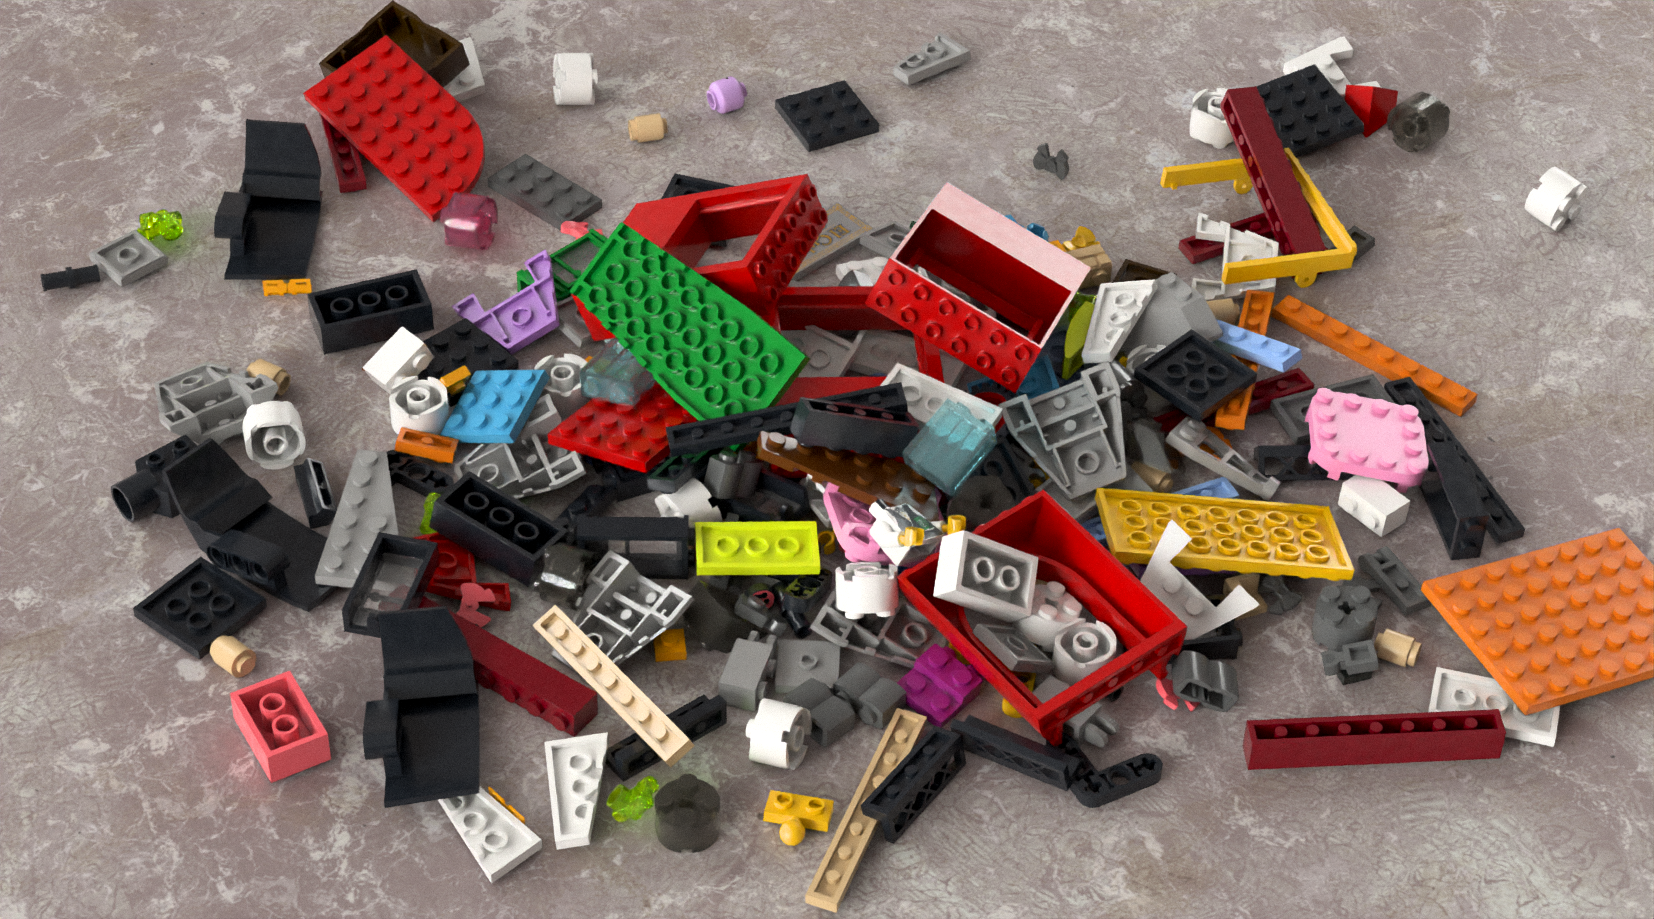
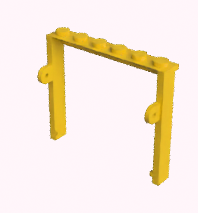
M1284 148L1287 159L1291 161L1292 171L1296 180L1301 185L1304 199L1337 249L1225 263L1221 278L1224 285L1295 276L1296 284L1301 288H1306L1314 283L1318 272L1352 267L1354 256L1357 254L1355 241L1351 239L1344 225L1340 223L1332 208L1329 207L1321 192L1316 188L1310 176L1305 172L1299 160L1289 148ZM1242 158L1164 167L1160 181L1163 188L1171 187L1172 190L1177 189L1178 186L1234 180L1233 188L1238 194H1245L1253 187Z

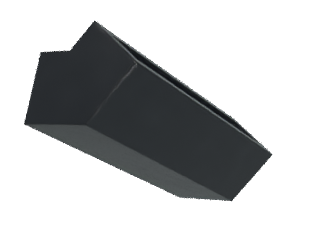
M306 458L303 464L294 466V472L310 529L329 525L335 517L337 506L323 462Z

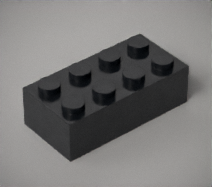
M417 269L307 294L310 320L324 355L389 340L401 327H404L412 334L434 330L432 303Z
M470 471L434 501L429 527L527 587L535 582L562 556L568 534L566 528Z

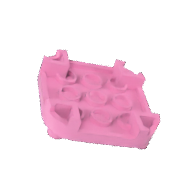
M1319 388L1316 395L1312 397L1304 421L1309 422L1311 449L1308 460L1310 464L1317 463L1320 467L1329 471L1327 478L1338 481L1341 472L1394 482L1395 490L1399 493H1406L1408 487L1421 485L1429 462L1424 426L1421 419L1417 416L1419 411L1412 405L1401 406L1383 399H1371L1353 393L1346 394L1333 392L1327 388Z
M828 482L823 494V501L837 540L846 551L845 557L852 562H881V565L884 566L889 564L895 565L870 535V529L876 521V518L869 512L871 506L837 492L839 486ZM936 488L935 493L938 507L942 495ZM938 507L939 521H944ZM941 541L933 553L940 551ZM925 559L914 561L900 566L912 568L920 562L924 561Z

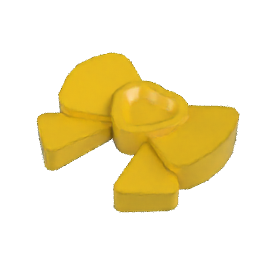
M1079 226L1072 240L1064 241L1062 246L1068 252L1100 244V242L1095 241L1096 237L1090 229Z

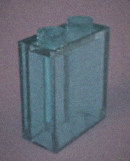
M611 339L580 370L581 396L635 406L657 381L646 368H643L638 363L636 357L618 342L619 340Z
M947 398L902 452L905 464L952 497L997 444L995 428L987 420L980 419L979 421L972 416L969 408L961 402L955 404Z

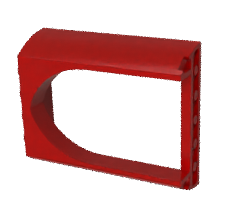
M1044 490L1033 496L1026 497L1020 504L1010 510L1001 512L998 517L988 523L979 525L971 533L1038 557L1036 579L1062 584L1065 587V591L1081 603L1098 621L1109 626L1116 638L1128 649L1122 655L1045 703H1042L972 633L973 630L966 618L963 606L933 596L940 551L930 554L924 561L912 568L905 569L897 576L899 588L906 599L1044 739L1054 746L1062 743L1063 723L1145 671L1150 670L1160 681L1164 679L1169 673L1166 666L1173 654L1179 655L1187 631V625Z

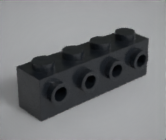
M800 397L790 430L797 442L805 447L823 446L834 451L845 449L862 455L875 453L894 459L896 457L909 458L919 425L910 412Z

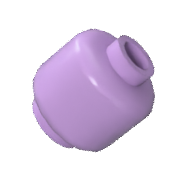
M729 76L711 83L706 93L707 101L712 110L725 114L743 107L744 97H747V90L742 82L739 83L736 78Z

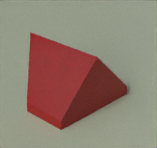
M1346 84L1344 100L1363 122L1364 132L1362 134L1366 138L1395 117L1398 91L1375 86Z

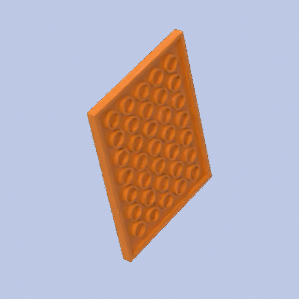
M1620 528L1423 581L1421 587L1423 594L1525 716L1654 677V565Z

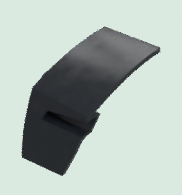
M246 119L245 167L239 192H224L214 221L215 238L230 239V258L224 274V280L306 279L318 228L323 191H320L322 171L318 153L305 123Z
M208 438L162 470L173 500L199 548L207 554L209 560L216 567L234 573L272 596L307 612H310L339 587L316 584L315 574L327 537L310 529L268 502L273 497L257 479L248 476L213 439Z
M447 606L378 612L384 664L383 700L366 702L363 749L365 760L383 759L386 777L384 807L388 808L478 794L480 790L478 680H475L473 655L462 630Z

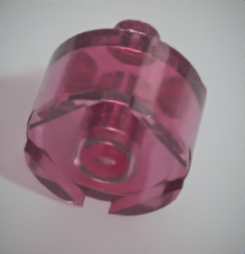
M454 192L448 206L443 207L440 214V221L442 224H445V244L452 247L487 250L491 246L496 234L491 232L492 224H497L498 210L495 200L485 195Z

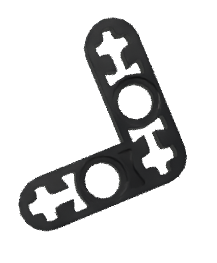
M394 450L387 451L391 487L398 482L435 501L454 484L453 478L450 475L409 454ZM415 473H422L425 475L424 477L419 479H414L410 477Z
M820 567V574L763 576L789 583L790 585L784 592L783 608L795 613H806L830 590L833 573L828 569Z
M1062 732V743L1055 748L1054 745L1046 740V746L1061 752L1065 748L1066 754L1081 759L1084 772L1078 774L1073 780L1070 790L1078 801L1086 807L1096 808L1155 785L1161 779L1163 763L1154 754H1140L1097 771L1069 734ZM1120 776L1126 778L1129 782L1124 785H1118L1112 779ZM1086 782H1088V787H1089V789H1090L1091 791H1088V792H1087V783H1086Z

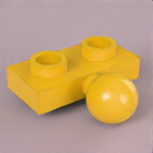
M770 790L764 809L763 821L782 824L779 830L781 840L789 846H795L804 840L805 828L828 832L834 811V800Z

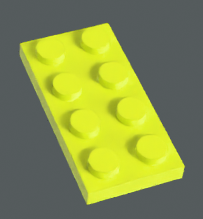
M816 521L695 522L697 576L820 574Z

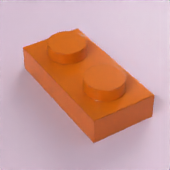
M401 427L394 451L406 453L413 457L429 458L437 463H452L459 440Z

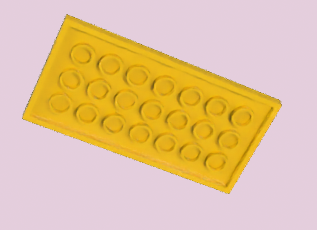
M1109 488L1096 489L1095 500L1110 553L1121 564H1149L1167 524L1173 520L1192 538L1170 561L1173 566L1182 569L1202 568L1214 572L1227 570L1238 571L1243 574L1253 572L1265 573L1271 576L1291 575L1303 579L1316 577L1327 578L1331 581H1339L1341 579L1352 580L1354 568L1329 506Z

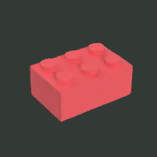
M290 671L230 693L234 719L271 783L331 760L328 733Z

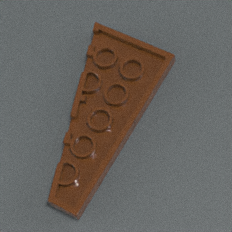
M760 431L757 439L758 458L790 472H795L799 469L811 475V480L821 485L823 481L839 486L837 492L870 506L878 499H883L890 507L908 504L930 522L939 521L932 470L920 465H908L894 459H882L843 449L842 451H834L823 446L805 447L799 444L795 438L783 436L777 432Z

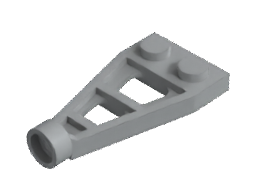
M1187 416L1165 439V442L1187 457L1259 495L1268 502L1282 484L1273 476L1266 478L1214 433L1208 430L1202 421L1198 422L1194 418ZM1202 444L1208 445L1222 459L1220 460L1199 447Z

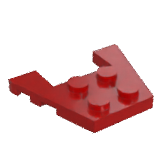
M438 532L413 537L438 543L440 565L436 568L426 592L462 600L460 586L463 583H475L481 586L484 591L488 588L491 589L496 599L495 602H478L479 605L502 611H510L509 583H477L473 553ZM414 569V577H416L418 569Z

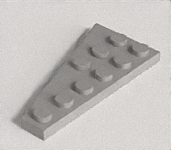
M357 449L315 574L316 584L352 588L378 533L398 535L387 452ZM384 564L372 590L394 592L402 584L405 585L403 567Z

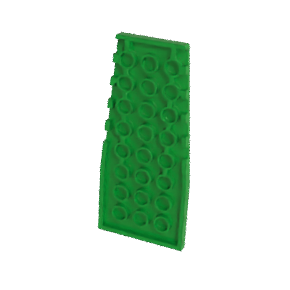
M622 222L618 224L570 290L573 295L577 296L585 304L586 309L593 313L608 331L613 333L619 340L618 342L636 357L638 363L653 375V378L664 390L698 421L775 407L811 359L749 307ZM747 443L729 447L734 452L739 453V450H743Z

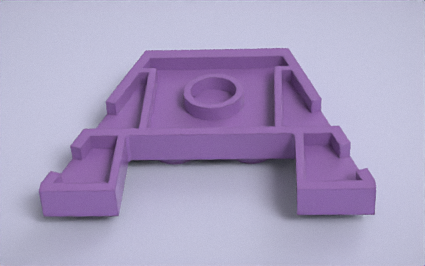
M546 250L524 262L535 282L487 312L484 311L474 293L452 306L458 316L463 319L467 318L511 355L560 326L551 258Z

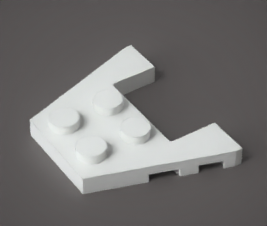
M1344 36L1339 37L1284 63L1283 72L1287 75L1315 64L1341 97L1344 98L1346 84H1351L1335 61L1352 58L1354 49ZM1377 81L1356 84L1380 87Z
M471 37L459 40L463 43L470 65L444 87L458 102L485 93V84Z
M1198 213L1196 239L1224 242L1222 274L1225 263L1278 257V242L1247 230L1243 233L1230 228V224L1221 220L1218 223L1208 219L1209 215ZM1193 278L1191 287L1204 296L1206 301L1229 298L1238 299L1245 298L1247 290L1275 292L1276 278L1225 285L1222 280L1214 281Z
M1171 520L1167 524L1140 582L1187 625L1184 640L1195 639L1256 608L1259 603L1240 585L1215 607L1170 563L1192 539Z

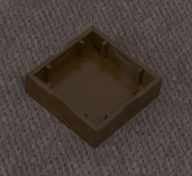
M393 0L372 17L357 34L344 41L319 63L325 78L387 35L443 88L470 65L463 43L439 28L426 24L416 14Z

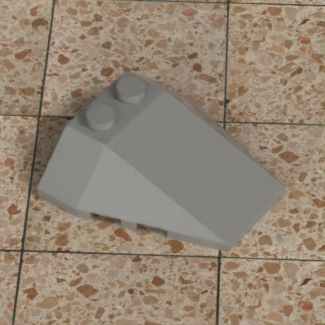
M1109 361L1082 371L1081 379L1030 400L1024 394L998 404L1003 409L1002 416L1010 434L1071 501L1092 493L1097 488H1104L1126 479L1120 386Z
M209 362L155 382L160 423L180 436L186 434L192 441L198 444L211 438L220 445L224 442V439L234 435H243L242 424L247 414V409L254 404L272 401L278 390L277 383L266 375L259 374L254 378L250 377L248 371L245 370L239 371V374L232 373L230 367Z
M549 393L537 400L515 443H487L485 446L481 443L454 467L458 479L470 471L515 499L561 488L587 474L588 470L580 453L548 444L547 434L564 421Z
M609 550L590 573L587 579L589 586L583 598L579 597L575 604L577 611L572 622L618 666L672 626L694 599L673 585H670L666 590L639 574L629 560ZM554 649L552 653L553 658L574 670Z
M881 565V568L889 569V565ZM899 585V606L895 608V615L881 617L877 616L876 613H864V617L859 619L846 618L845 611L837 608L835 586L810 627L836 645L910 668H914L916 659L933 644L936 643L943 648L947 642V639L906 599Z

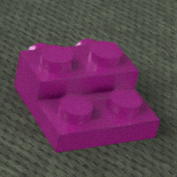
M935 643L916 659L914 668L903 676L897 684L906 691V704L918 714L927 716V721L934 726L942 728L979 695L983 679L981 674L972 665L965 666L958 661L956 653L950 647L945 646L941 648Z

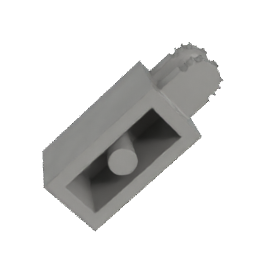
M754 630L751 631L747 640L736 639L719 680V695L727 702L728 706L755 712L759 700L766 698L768 678L774 677L777 660L773 659L778 641L776 635L770 634L766 644L759 643V632Z
M1049 675L1032 693L1042 703H1045L1069 688L1070 685ZM1096 702L1063 723L1062 732L1069 734L1078 746L1086 740L1100 748L1109 741L1107 735L1114 736L1120 728L1119 723L1114 718L1101 711L1102 704Z

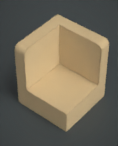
M1259 573L1241 574L1224 580L1223 594H1225V597L1240 585L1259 603L1256 608L1236 617L1235 621L1267 612L1268 606L1257 592L1260 578Z

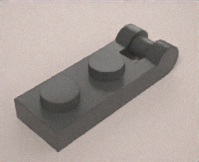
M1385 546L1377 549L1375 554L1366 553L1359 556L1358 563L1361 570L1365 573L1368 572L1405 616L1431 606V602L1421 591L1422 585L1389 547Z

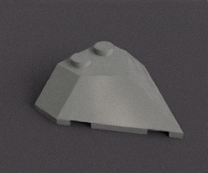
M1170 272L1156 279L1158 289L1118 353L1125 352V355H1129L1133 349L1141 345H1147V348H1156L1157 344L1168 346L1191 329L1210 342H1213L1223 337V331L1204 296Z

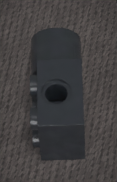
M186 434L135 460L136 473L111 486V495L114 503L127 521L134 522L151 512L169 518L180 515L162 470L197 447Z

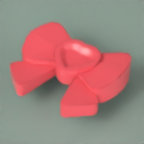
M565 221L561 224V233L570 234L576 237L577 240L589 233L587 231L588 222ZM602 229L595 230L601 235H603Z
M463 583L460 586L463 598L460 609L456 614L482 628L491 621V618L476 611L479 608L478 602H495L496 599L489 588L484 591L481 586L475 583Z
M1166 677L1161 681L1157 679L1156 688L1161 697L1164 698L1163 703L1175 710L1178 707L1177 699H1180V697L1173 692V680L1170 681ZM1184 700L1191 712L1200 704V702Z

